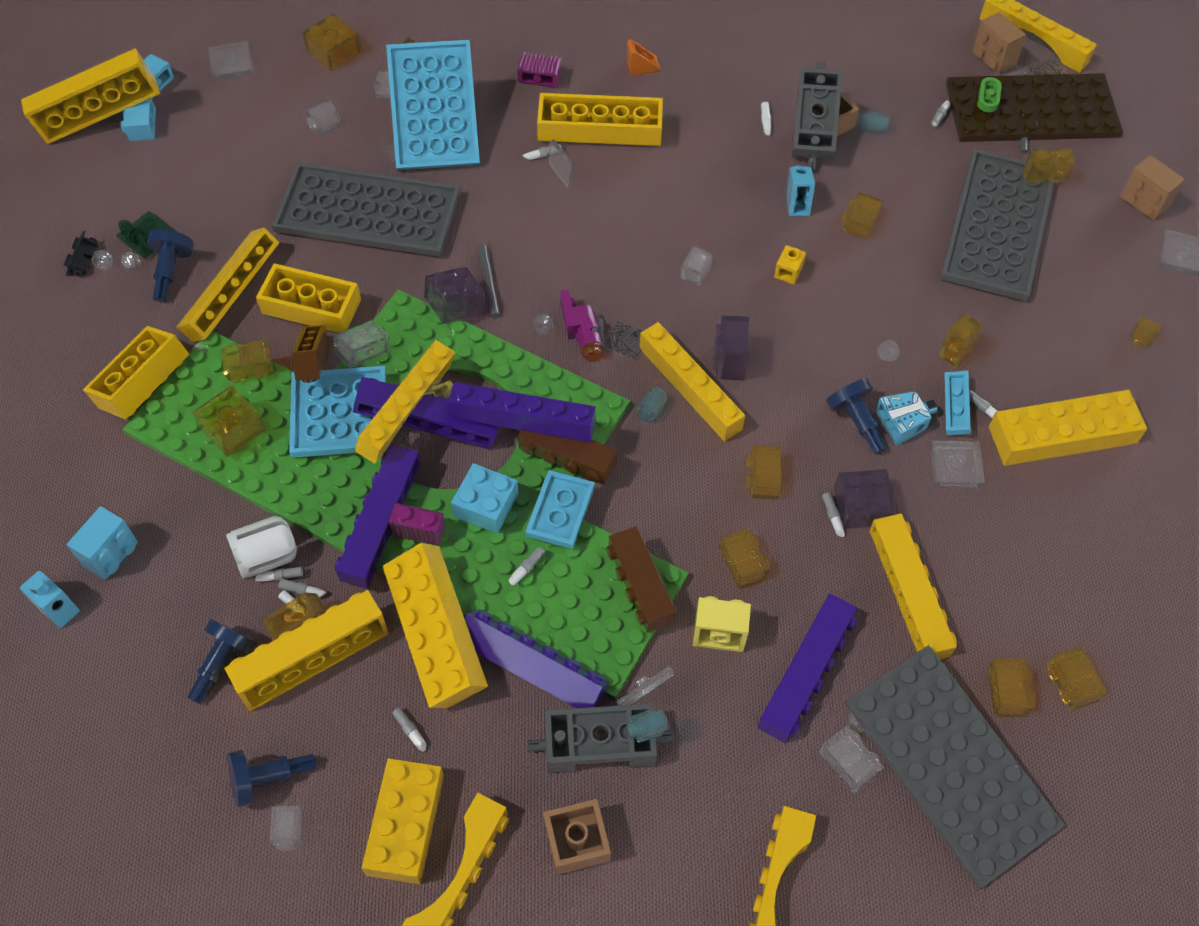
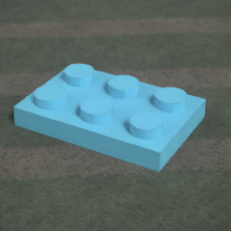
M548 470L525 532L526 537L573 549L595 488V482Z

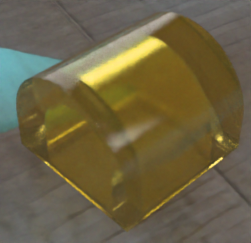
M1141 316L1131 332L1130 338L1135 345L1148 347L1153 343L1162 326Z

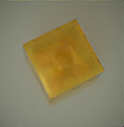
M331 14L302 32L306 51L330 71L362 52L358 33L335 14Z
M233 385L192 412L201 430L226 457L266 430L260 414Z

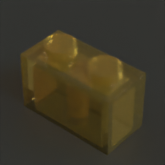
M964 313L948 330L939 356L958 368L973 352L984 325Z
M752 445L751 453L746 454L745 467L750 468V475L746 474L745 489H749V498L778 500L781 491V446Z
M749 528L721 537L719 550L739 590L767 580L770 569L768 558L765 555L762 556L759 550V541L755 535L751 534Z
M304 592L264 617L262 621L274 641L282 633L293 631L302 626L306 620L317 618L324 614L326 610L316 593Z
M1082 646L1055 654L1046 664L1049 676L1052 680H1055L1060 689L1061 699L1065 704H1068L1071 711L1099 702L1107 694Z
M994 658L988 667L995 717H1027L1035 708L1036 698L1035 694L1031 693L1032 673L1031 669L1027 668L1026 659Z

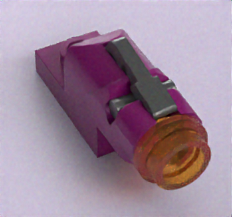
M569 289L560 290V304L567 338L577 339L581 354L587 361L600 359L604 350L603 320L596 317L591 306H576L575 298L570 297Z

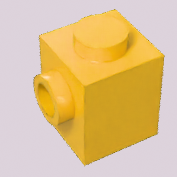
M786 245L776 264L774 278L795 284L803 268L806 252Z

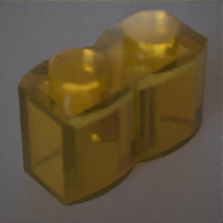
M1063 148L1052 151L1046 149L1030 151L1023 168L1026 181L1043 182L1049 180L1060 182L1067 180L1075 163L1073 152Z
M858 192L856 197L852 196L848 205L850 210L849 212L845 211L841 219V223L844 224L842 231L867 239L879 215L883 200L862 192Z
M256 340L245 345L236 344L221 349L223 371L228 381L240 382L251 376L265 377L274 372L272 350L268 340Z

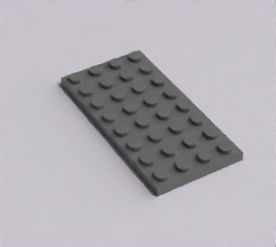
M974 149L940 279L1027 301L1031 291L1057 169Z
M297 162L272 228L274 232L441 257L461 192L460 186Z
M929 645L844 702L978 888L984 887L1065 826Z

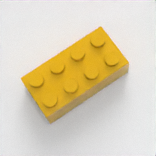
M275 263L271 267L256 297L261 314L309 326L326 325V330L341 334L346 333L361 301L357 283Z
M146 326L83 391L98 409L126 420L183 363L189 353L176 335Z
M387 759L362 863V870L366 876L421 885L444 779L441 766Z

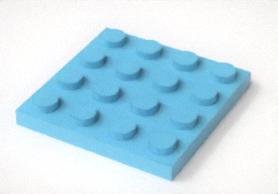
M385 366L322 370L320 379L310 383L295 380V374L292 372L289 449L291 458L357 453L355 448L358 437L373 419L372 417L353 413L362 376L375 378L386 383Z

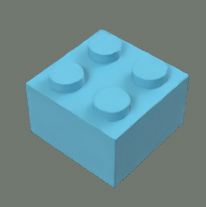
M473 463L451 502L453 517L498 534L519 495L518 481Z
M100 506L66 545L84 568L106 580L117 571L119 564L124 558L134 551L138 541L122 518Z

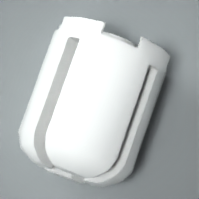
M272 516L226 534L242 579L250 578L291 563L296 558L297 546L288 522L282 517Z

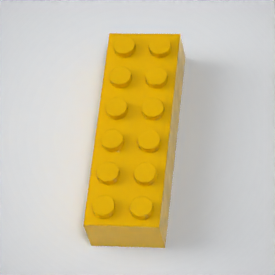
M134 48L21 99L25 117L44 141L50 144L124 109L159 95L160 91L155 76L137 49Z
M540 93L537 119L538 141L661 146L663 98Z
M1130 390L997 411L988 426L1004 466L1137 444L1147 430Z
M421 542L383 565L429 708L448 709L487 688L488 685L440 547Z
M366 590L352 595L348 601L340 605L330 607L317 618L306 620L302 626L293 631L282 633L278 639L271 643L258 646L249 655L234 659L224 669L237 694L248 711L251 712L389 635L380 609L370 592Z

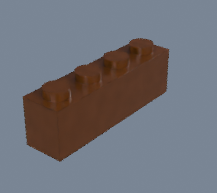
M326 325L302 327L291 353L295 380L310 383L320 379L329 353Z
M521 430L518 435L519 448L524 453L534 454L549 464L555 463L564 467L566 471L578 473L595 483L598 482L605 485L617 463V450L594 440L586 442Z
M637 526L610 535L606 552L610 561L614 560L617 565L615 571L619 581H624L627 587L625 594L629 603H634L636 607L635 616L640 626L644 625L648 633L675 623L677 612Z

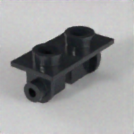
M84 230L80 238L76 237L73 242V254H68L65 259L64 266L67 267L66 276H69L71 271L78 277L85 275L91 260L84 256L93 258L98 248V241L92 237L86 238Z

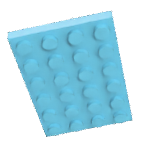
M470 40L386 45L396 169L409 170L480 165Z

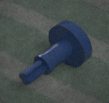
M156 229L149 232L147 239L148 248L159 253L156 271L153 275V278L156 280L153 300L165 302L169 283L174 282L177 258L190 257L194 242L191 238L179 232Z
M863 378L833 393L826 399V402L831 411L846 407L858 429L859 435L865 436L873 453L877 454L887 447L876 429L879 426L877 421L874 420L863 400V397L873 390L868 378Z
M213 619L209 620L204 631L216 637L217 640L202 666L198 668L197 673L200 675L187 696L191 701L200 705L213 682L218 683L220 680V675L235 649L237 648L250 654L257 644L254 640Z
M243 750L227 754L230 784L237 808L252 804L251 787L280 780H290V775L316 769L315 756L313 754L287 759L285 755L278 759L247 765Z

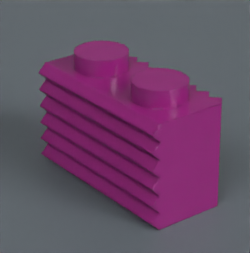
M523 52L517 69L518 82L557 87L562 71L561 58Z
M395 503L389 518L392 535L394 537L398 536V538L402 537L403 539L407 538L408 540L412 539V541L416 540L417 542L421 541L422 543L426 542V544L439 546L446 528L444 513Z

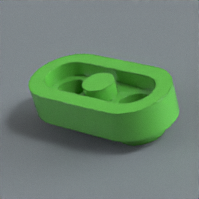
M987 77L981 82L977 105L984 112H994L998 108L1002 87L998 79Z

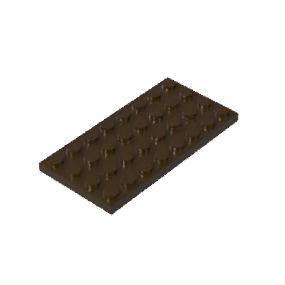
M1105 73L947 77L946 80L959 142L1020 141L1024 137H1027L1028 140L1121 138L1123 134ZM987 77L996 78L1002 84L1000 102L994 112H984L977 105L981 82Z

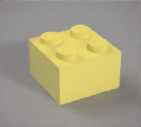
M713 596L699 597L692 646L743 652L749 632L751 604L737 599L725 601Z

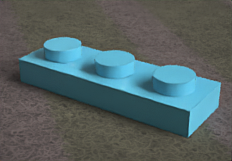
M968 371L945 372L947 436L971 434Z

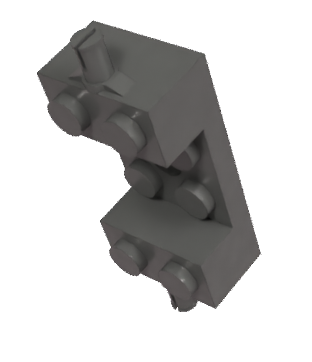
M818 61L817 69L801 68L798 82L792 157L808 159V167L812 166V172H816L817 160H833L836 152L843 70L825 69V61H822V66L821 61ZM819 106L823 109L824 113L822 115H815L812 109Z
M652 704L545 710L546 732L544 739L528 740V751L545 750L548 760V773L575 771V764L628 761L629 767L656 766L657 743L673 742L672 731L656 732ZM597 729H604L607 731L608 737L603 741H598L593 737V732Z

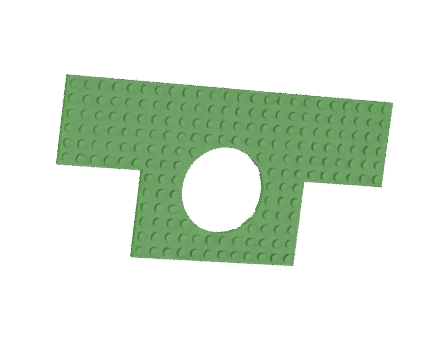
M399 289L334 368L385 366L386 383L400 385L434 341L437 340L456 352L451 367L447 372L459 371L460 374L475 376L492 383L504 391L596 406V425L592 440L601 444H605L630 406V400ZM212 330L205 340H201L196 344L183 363L154 392L122 429L127 436L265 511L282 517L289 524L344 553L345 540L348 535H352L355 517L358 513L361 514L364 497L372 489V479L374 474L379 472L381 468L382 456L376 464L359 453L291 458L289 449L291 373L293 371ZM517 443L509 460L497 471L500 474L516 479L519 492L498 534L453 517L451 502L459 488L436 489L413 482L404 505L444 513L446 528L439 547L464 619L467 613L476 610H484L490 613L493 620L512 625L515 632L521 635L522 633L534 637L539 645L543 647L546 645L556 649L561 657L565 659L572 658L578 661L583 669L587 671L594 670L604 676L603 679L609 682L604 695L616 700L657 629L647 633L644 625L640 626L635 616L636 607L634 603H629L625 594L627 587L624 581H619L615 571L617 565L614 560L610 561L606 552L609 536L613 534L583 520L573 549L529 538L525 534L548 470L581 479L583 476L578 473H570L564 467L555 463L549 464L534 454H526L519 448ZM391 534L376 571L385 575L383 565L420 544L421 541L417 542L416 540L412 541V539L398 538V536L394 537ZM537 547L542 548L545 554L534 565L529 574H526L517 584L511 585L509 579L519 568L523 560L527 559ZM650 554L673 603L688 578V572Z

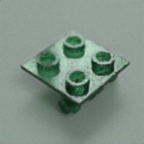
M149 210L132 224L128 220H121L118 223L120 233L116 237L145 259L154 252L147 246L150 231L156 229L175 230Z

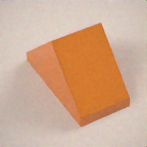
M631 38L627 41V65L631 76L655 73L661 70L655 54Z

